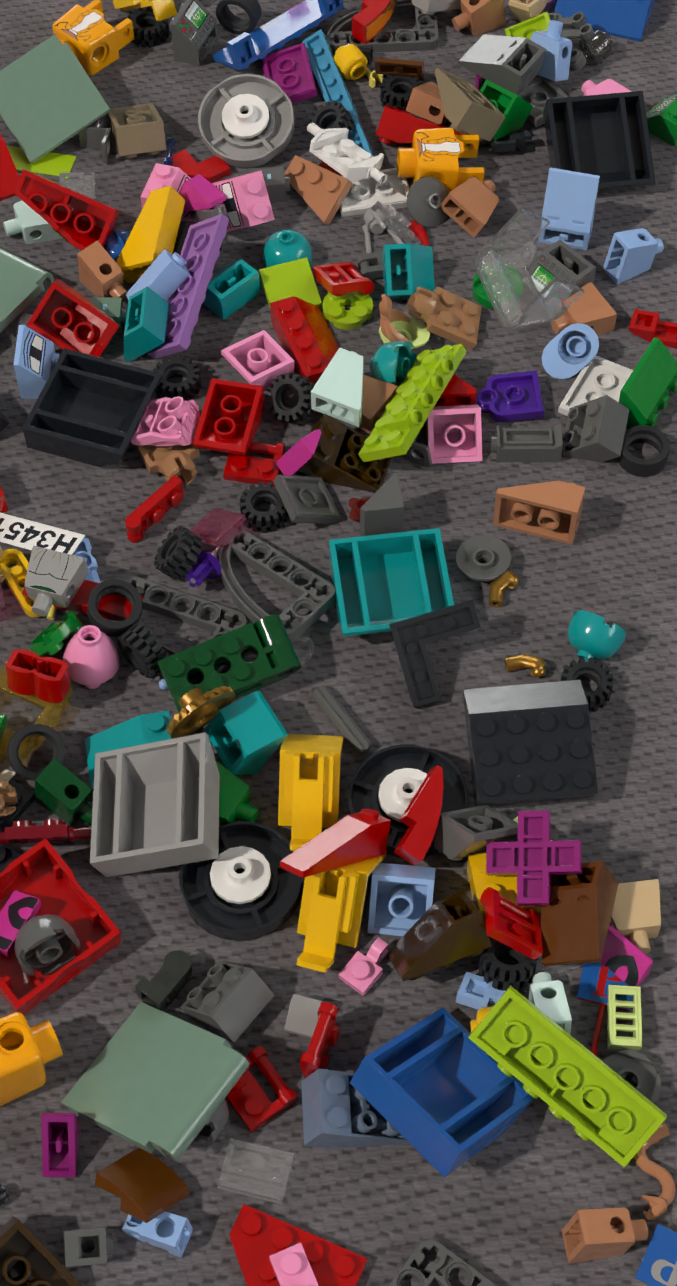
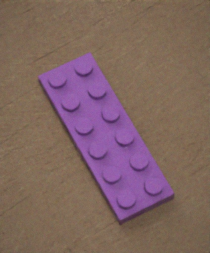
M220 214L190 225L180 254L187 262L185 266L190 275L167 300L169 308L165 342L161 346L147 352V355L151 358H161L187 350L189 347L194 326L198 322L201 304L206 297L205 292L208 283L213 276L212 271L215 262L220 255L219 250L222 241L227 234L226 229L229 218L225 215Z

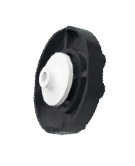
M400 744L389 746L373 753L359 765L348 790L349 815L361 812L362 809H374L379 812L380 816L391 820L386 847L387 854L401 858L394 851L409 826L399 819L429 770L439 765L443 768V798L440 813L468 808V789L465 779L458 767L442 753L414 744ZM435 834L425 857L439 852V850L434 848Z
M236 821L219 827L218 858L182 864L180 867V891L192 920L203 930L216 937L235 941L250 940L280 928L296 910L302 894V877L279 867L280 861L294 852L290 850V842L275 829L256 822Z

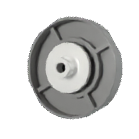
M240 74L225 79L206 94L198 113V125L204 144L214 156L216 155L223 159L226 164L234 167L249 168L267 163L285 150L294 132V113L288 96L276 82L255 74Z

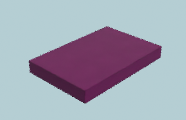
M305 42L268 54L265 58L261 59L265 77L276 82L292 104L318 96Z

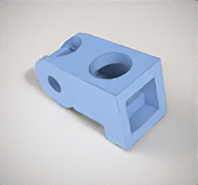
M164 1211L148 1223L128 1214L122 1231L132 1238L148 1242L150 1245L167 1250L170 1254L182 1258L193 1228L187 1218Z

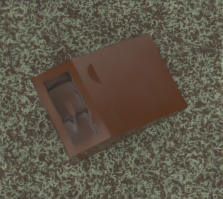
M603 861L582 863V874L550 875V906H541L542 964L544 966L601 962L619 885Z

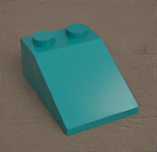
M169 711L139 715L84 739L92 792L94 790L95 753L172 739L167 731L171 721Z

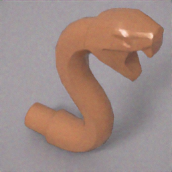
M665 1123L660 1125L634 1156L635 1162L640 1169L657 1178L662 1185V1193L658 1197L642 1195V1199L649 1203L650 1206L648 1212L643 1211V1216L647 1221L660 1218L668 1210V1206L673 1202L676 1193L672 1175L664 1167L649 1160L646 1155V1150L650 1145L658 1143L660 1139L670 1135Z

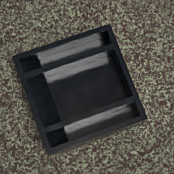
M643 91L546 100L543 116L550 168L600 176L598 189L654 185L656 183Z
M64 348L22 427L27 448L97 467H103L122 459L162 379V374Z
M581 680L463 689L475 807L590 798L598 794L589 708Z

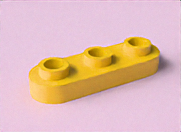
M7 549L3 551L0 559V570L5 576L4 580L25 614L35 618L41 617L31 610L35 600L26 599L22 595L24 587H20L25 584L29 562L21 551ZM16 564V566L9 568L10 565Z

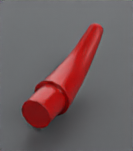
M411 220L408 223V227L412 230L413 234L422 245L430 246L427 233L422 224Z

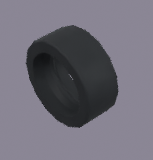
M220 0L216 7V17L219 23L229 32L238 35L244 32L251 33L262 15L258 0ZM233 4L241 7L250 19L245 20L235 16L230 11L228 5Z
M638 425L630 427L625 431L621 456L617 457L621 468L634 476L649 477L656 475L664 469L670 451L669 441L663 432L652 426ZM636 443H646L657 449L659 455L651 459H640L633 456L628 451V447Z
M110 579L102 581L93 588L89 595L87 615L91 625L98 627L107 636L118 637L139 622L143 602L140 593L132 584L124 580ZM119 594L130 602L132 607L131 614L124 621H108L99 614L98 603L100 599L105 595Z
M43 724L26 725L18 729L9 740L7 760L12 770L20 777L35 780L46 768L38 770L27 768L19 758L18 749L20 743L30 735L38 734L46 737L53 747L52 760L55 758L63 764L65 744L60 734L53 728Z

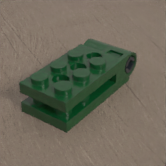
M279 614L263 617L254 624L251 622L157 661L178 713L182 709L178 704L179 699L195 688H201L205 694L207 691H212L214 688H220L221 686L231 687L235 693V700L288 678L289 675L297 672L302 667ZM248 654L258 656L253 662L243 660ZM222 665L231 667L227 673L221 674L217 672V669ZM195 676L204 678L198 685L190 684L191 679Z

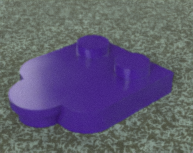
M537 370L498 374L490 377L486 383V388L478 392L475 405H479L481 412L490 413V416L499 422L543 418L544 411Z

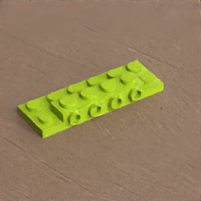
M462 343L453 346L445 345L442 348L431 351L427 349L417 355L415 363L407 372V376L402 384L397 388L396 394L391 402L387 404L386 410L376 422L370 436L364 441V445L358 454L363 462L405 455L465 356L467 351Z
M509 986L468 1037L498 1062V1068L508 1077L515 1076L521 1081L524 1090L535 1099L540 1097L549 1105L548 1108L554 1116L560 1120L566 1119L575 1126V1132L587 1142L593 1141L623 1167L630 1162L667 1118L666 1113L512 986Z

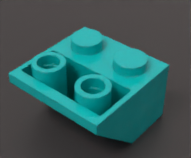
M411 243L385 244L383 246L382 264L385 295L391 300L409 299L412 293H416L417 287H424L431 291L435 290L432 246Z
M242 259L224 264L213 272L212 279L208 283L205 292V300L202 304L222 320L226 319L260 294L259 272Z
M148 286L129 297L124 331V361L126 362L141 357L165 342L169 303Z
M255 691L219 710L218 714L204 728V732L208 734L210 742L225 766L234 775L256 774L289 736L260 691Z

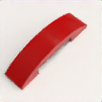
M634 310L629 325V332L649 342H652L654 337L659 338L665 346L677 349V323L661 321L660 313Z

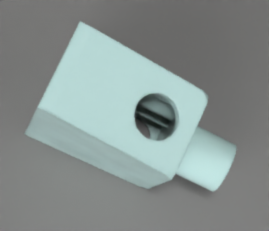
M23 201L17 202L13 206L15 218L3 222L7 236L22 233L26 244L62 239L46 220Z
M547 972L535 974L532 977L533 983L529 989V1001L570 1034L572 1018L563 983L559 980L552 981L551 975Z

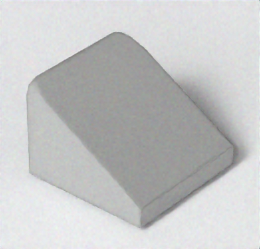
M293 994L284 1031L312 1038L318 1021L317 1011L322 1001Z

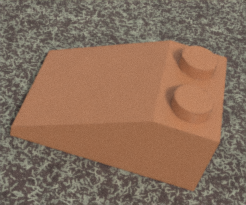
M551 481L498 488L493 525L573 545L581 519L586 487L575 483Z

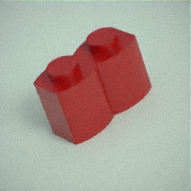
M16 649L13 650L5 664L7 686L15 693L35 695L49 703H62L70 689L69 666L60 659L40 657L32 651Z

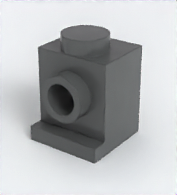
M105 1227L63 1230L64 1266L72 1267L107 1263V1255H113L112 1234H106ZM86 1239H91L94 1243V1248L89 1253H85L81 1249V1244Z

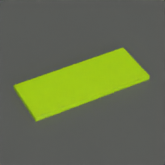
M7 146L14 165L19 171L25 169L32 173L68 178L77 157L49 152L31 164L22 148Z

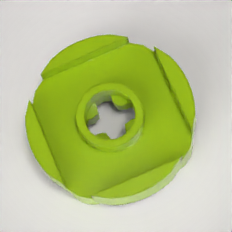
M361 291L350 292L344 296H334L328 292L323 299L324 318L328 319L333 323V326L339 329H357L367 319L369 321L373 315V300L369 294H363ZM351 305L352 307L350 310H345L343 306Z

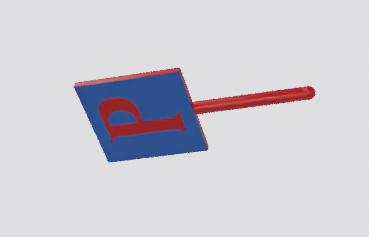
M601 962L584 963L576 998L600 1004L590 1052L595 1056L605 1008L608 1006V985L628 986ZM615 994V1000L632 1001L633 995ZM616 1007L617 1009L630 1011V1008Z

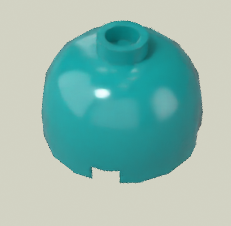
M291 229L277 231L267 239L264 245L263 263L265 268L306 257L309 265L311 266L312 264L311 245L306 237L298 231Z
M398 340L381 345L370 361V370L373 373V377L399 387L417 359L416 353L411 352L410 347H414L413 344L409 341ZM396 377H398L401 382L396 383Z
M578 610L574 612L570 620L567 635L570 645L578 651L576 656L579 658L584 657V660L588 662L589 657L605 660L616 654L625 640L626 631L615 623L611 627L604 622V617Z

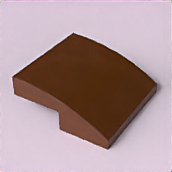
M375 58L376 74H383L384 77H387V75L418 77L419 80L424 81L425 70L423 61Z
M139 1147L97 1172L95 1178V1186L121 1198V1211L145 1223H148L189 1196L190 1190L169 1166Z

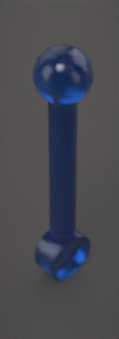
M171 137L166 141L168 151L167 157L163 159L164 165L168 166L174 163L172 150L176 144L175 139Z

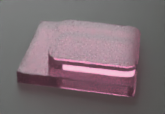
M213 508L190 531L202 538V543L224 547L243 530L242 523L246 520V517L242 514Z

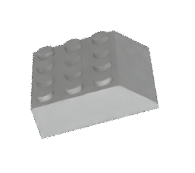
M206 732L95 753L90 864L105 877L218 858L220 775L209 736Z

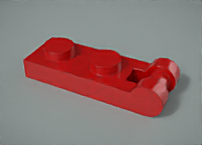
M173 475L125 519L127 537L130 542H141L144 538L143 533L151 525L159 523L171 507H176L181 503L184 491L180 478Z

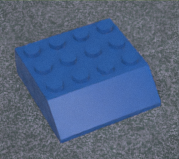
M557 0L554 13H560L563 18L572 17L577 12H583L587 20L586 24H591L594 32L641 42L656 0Z
M442 1007L365 1056L350 1084L445 1178L500 1137L535 1098L524 1090L523 1083L515 1076L508 1077L498 1068V1062L468 1038L471 1033Z

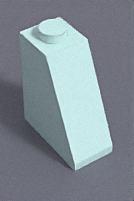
M342 348L338 349L311 391V409L357 427L361 425L364 374L363 356L353 351Z

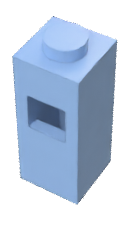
M164 249L126 293L128 300L131 295L148 286L167 301L190 275L185 266L187 263L185 259L176 252L171 254Z

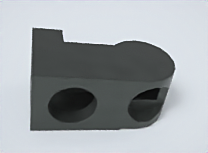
M181 950L168 953L164 958L162 968L150 981L142 977L135 985L137 997L150 1006L164 1012L192 977L193 971L190 957Z

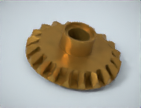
M221 686L220 688H214L212 691H207L205 694L199 687L187 692L178 701L182 708L181 711L174 716L167 727L170 737L172 739L184 737L207 725L218 714L219 710L233 702L235 698L234 691L231 687Z

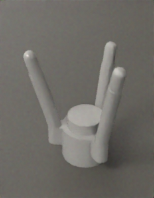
M372 208L366 211L364 214L366 224L362 226L365 234L366 253H372L371 232L380 234L386 229L397 244H404L392 229L388 220L385 219L380 209Z

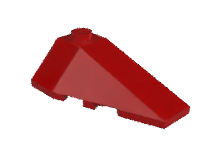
M385 104L375 135L380 136L379 141L392 145L393 141L397 143H413V135L416 130L449 127L439 126L427 119L416 118L414 114ZM454 130V135H468Z
M25 169L22 170L14 191L23 202L65 237L71 245L80 250H84L96 241L104 248L121 211Z
M362 809L361 812L347 815L282 859L279 867L304 878L385 855L391 820L380 816L379 812L374 809Z

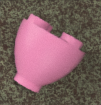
M87 625L82 627L65 646L62 661L69 666V678L85 685L89 689L98 688L101 683L111 679L118 671L120 659L117 648L111 638L96 626Z

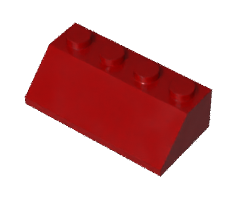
M295 296L270 303L271 324L284 351L294 360L295 374L309 378L308 382H313L315 385L339 349L319 306Z

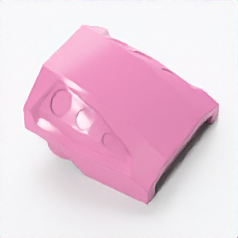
M180 396L151 400L131 440L132 444L139 446H185L192 444L200 419L199 406L194 400L186 401Z

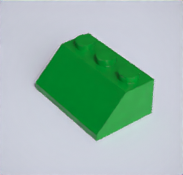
M654 337L620 391L619 403L629 408L626 429L638 425L654 427L659 417V410L664 411L668 405L670 392L675 393L677 390V361L659 338Z

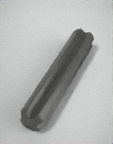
M325 685L316 688L313 691V698L353 749L361 756L368 753L372 749L371 742Z

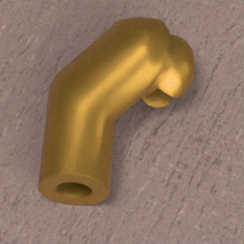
M507 570L502 576L490 583L489 605L491 607H501L503 605V591L506 587L513 589L514 586L518 585L519 578L516 574Z
M529 654L504 658L507 672L531 668V675L533 677H540L546 674V662L543 658Z

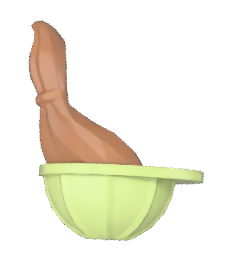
M385 294L381 295L382 301L379 304L381 319L378 332L383 343L398 340L409 341L414 346L410 347L411 351L414 348L424 346L430 337L427 326L423 322L393 309L391 299Z

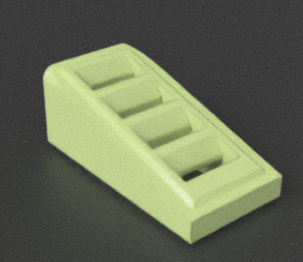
M608 985L607 1050L640 1051L642 1048L641 987ZM615 994L633 995V1001L615 1000ZM616 1007L633 1008V1013L616 1012ZM616 1019L633 1020V1025L616 1024ZM616 1031L633 1032V1037L616 1036Z

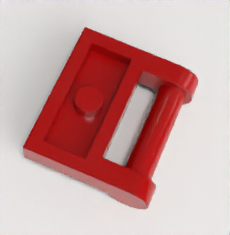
M348 261L313 267V277L331 295L344 296L347 293L356 291L370 294L374 290V283L369 278L363 277L352 262Z
M251 442L247 452L274 455L273 459L233 453L228 454L223 473L224 480L252 484L263 482V485L266 486L268 482H272L273 487H275L273 480L280 474V469L276 463L285 454V443L277 442L276 445Z
M491 887L486 888L480 899L481 903L485 905L486 935L533 960L543 955L540 914L533 909L526 910L500 896L499 891Z
M328 1002L320 1003L317 1011L318 1021L307 1052L302 1054L300 1060L304 1079L317 1069L328 1070L330 1056L327 1055L331 1045L335 1046L337 1044L340 1034V1027L337 1026L335 1019L339 1009L334 1004Z
M263 1046L254 1048L245 1057L250 1065L226 1096L250 1133L295 1104L299 1099L293 1089L289 1090L267 1059L268 1053ZM256 1065L279 1097L273 1103H271L249 1071Z

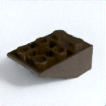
M324 414L310 430V433L315 430L322 432L314 455L298 470L310 477H322L326 483L376 493L383 484L391 457L363 462L358 454L368 437Z
M462 891L435 902L387 953V956L404 982L406 980L419 979L426 972L436 968H447L456 960L466 956H477L484 949L492 947L489 936L486 935V926L481 912L467 894Z

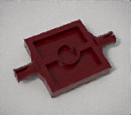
M62 819L44 820V825L36 826V823H32V821H14L13 827H5V831L0 832V844L41 842L45 838L49 842H72L80 839H91L92 826L74 828V826L67 825Z

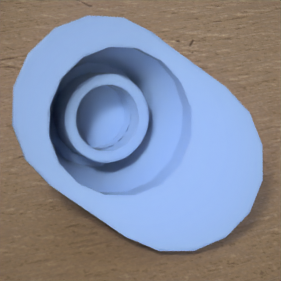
M582 323L571 324L562 330L544 348L542 365L545 371L553 378L567 379L577 374L598 353L599 339L596 332L590 326Z

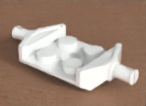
M313 122L308 125L307 131L315 136L311 140L309 151L352 182L371 177L380 184L386 182L387 175L380 171L384 154L380 153L373 157L369 152L363 150L352 140L348 139L349 129L347 128L321 129Z

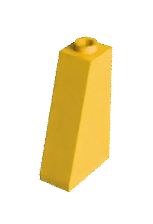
M172 186L150 192L116 261L122 269L123 279L127 283L137 282L164 249L173 254L185 199Z

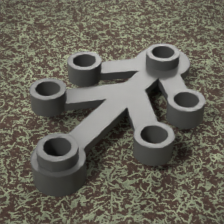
M577 12L572 17L563 18L560 13H549L550 20L562 22L563 27L574 26L575 28H580L562 30L561 37L589 40L595 34L591 24H586L587 20L583 12ZM572 46L569 69L571 71H578L585 66L586 58L582 51L574 49Z

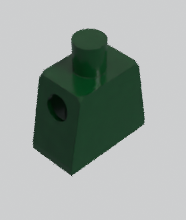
M54 758L35 779V802L71 826L79 818L92 826L93 805L91 788Z

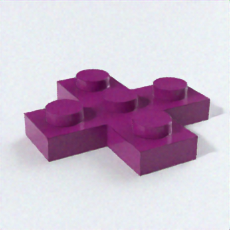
M549 810L518 811V842H487L486 873L488 876L517 875L518 906H550V875L582 874V843L580 840L551 841V813Z

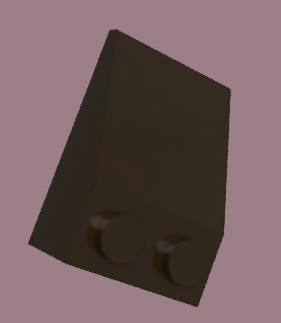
M13 1216L0 1229V1286H82L19 1219Z

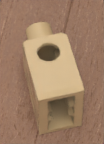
M658 879L620 883L610 920V925L645 954L651 951L649 938L658 937L661 927Z

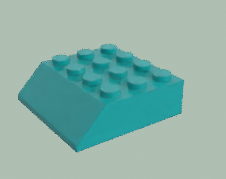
M440 528L329 540L330 568L335 588L339 628L343 637L389 632V624L454 605Z

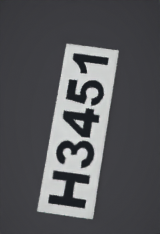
M0 513V542L28 550H32L33 546H38L72 555L85 537V535Z

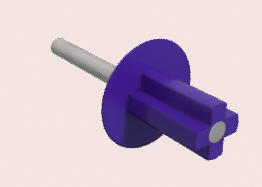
M223 540L212 554L201 551L200 555H197L196 558L198 560L196 563L193 562V568L186 575V580L190 581L189 585L191 587L200 586L206 578L216 579L220 576L221 565L216 557L219 555Z

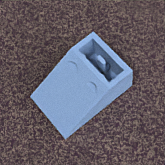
M556 168L549 169L538 242L554 244L562 240L571 248L588 249L593 228L600 176Z

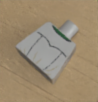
M33 546L25 579V590L29 598L35 600L31 609L32 612L46 617L52 605L63 608L69 606L89 572L84 558Z

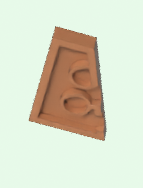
M297 155L294 156L284 173V177H289L291 186L327 226L331 223L353 185L350 180Z

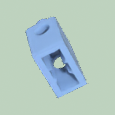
M550 20L547 31L534 32L530 39L546 48L542 70L537 75L555 82L568 80L572 41L560 36L563 28L562 22Z
M644 228L616 232L613 235L603 270L618 285L648 271L651 268L655 254L663 251V242L660 238L654 239Z

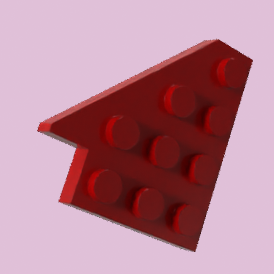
M243 1204L229 1234L247 1286H280L269 1256L298 1243H301L319 1286H357L367 1263V1258L246 1204Z

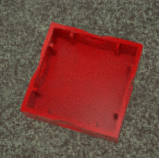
M46 838L12 861L0 873V912L14 890L34 896L41 900L42 905L36 916L46 914L57 915L69 922L79 939L80 949L76 947L74 951L76 957L57 972L45 975L43 971H34L36 976H30L23 972L15 950H13L9 958L0 954V995L14 1013L20 1012L23 1015L121 943V932L96 900L80 887L72 870Z

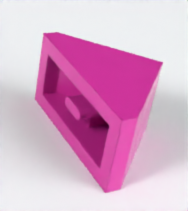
M200 174L185 181L180 195L185 199L183 212L212 208L227 200L223 192Z

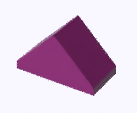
M75 1113L41 1114L43 1177H76L81 1127Z

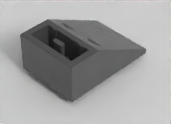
M483 34L460 58L458 64L482 78L519 95L542 70L546 48L528 38Z

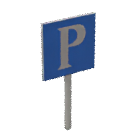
M658 1223L636 1273V1279L650 1286H677V1232Z

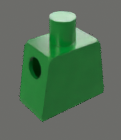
M216 761L220 775L219 827L236 822L237 820L256 822L260 810L249 805L251 801L250 787Z

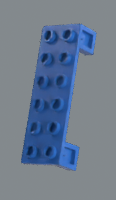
M305 0L251 33L244 32L227 42V47L212 55L213 60L237 70H244L254 61L265 58L274 49L282 48L286 42L300 37L306 30L317 27L326 18L335 16L336 12L344 8L343 0Z

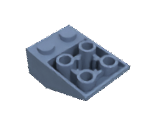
M317 1069L301 1082L304 1146L349 1148L410 1144L350 1084L355 1073Z

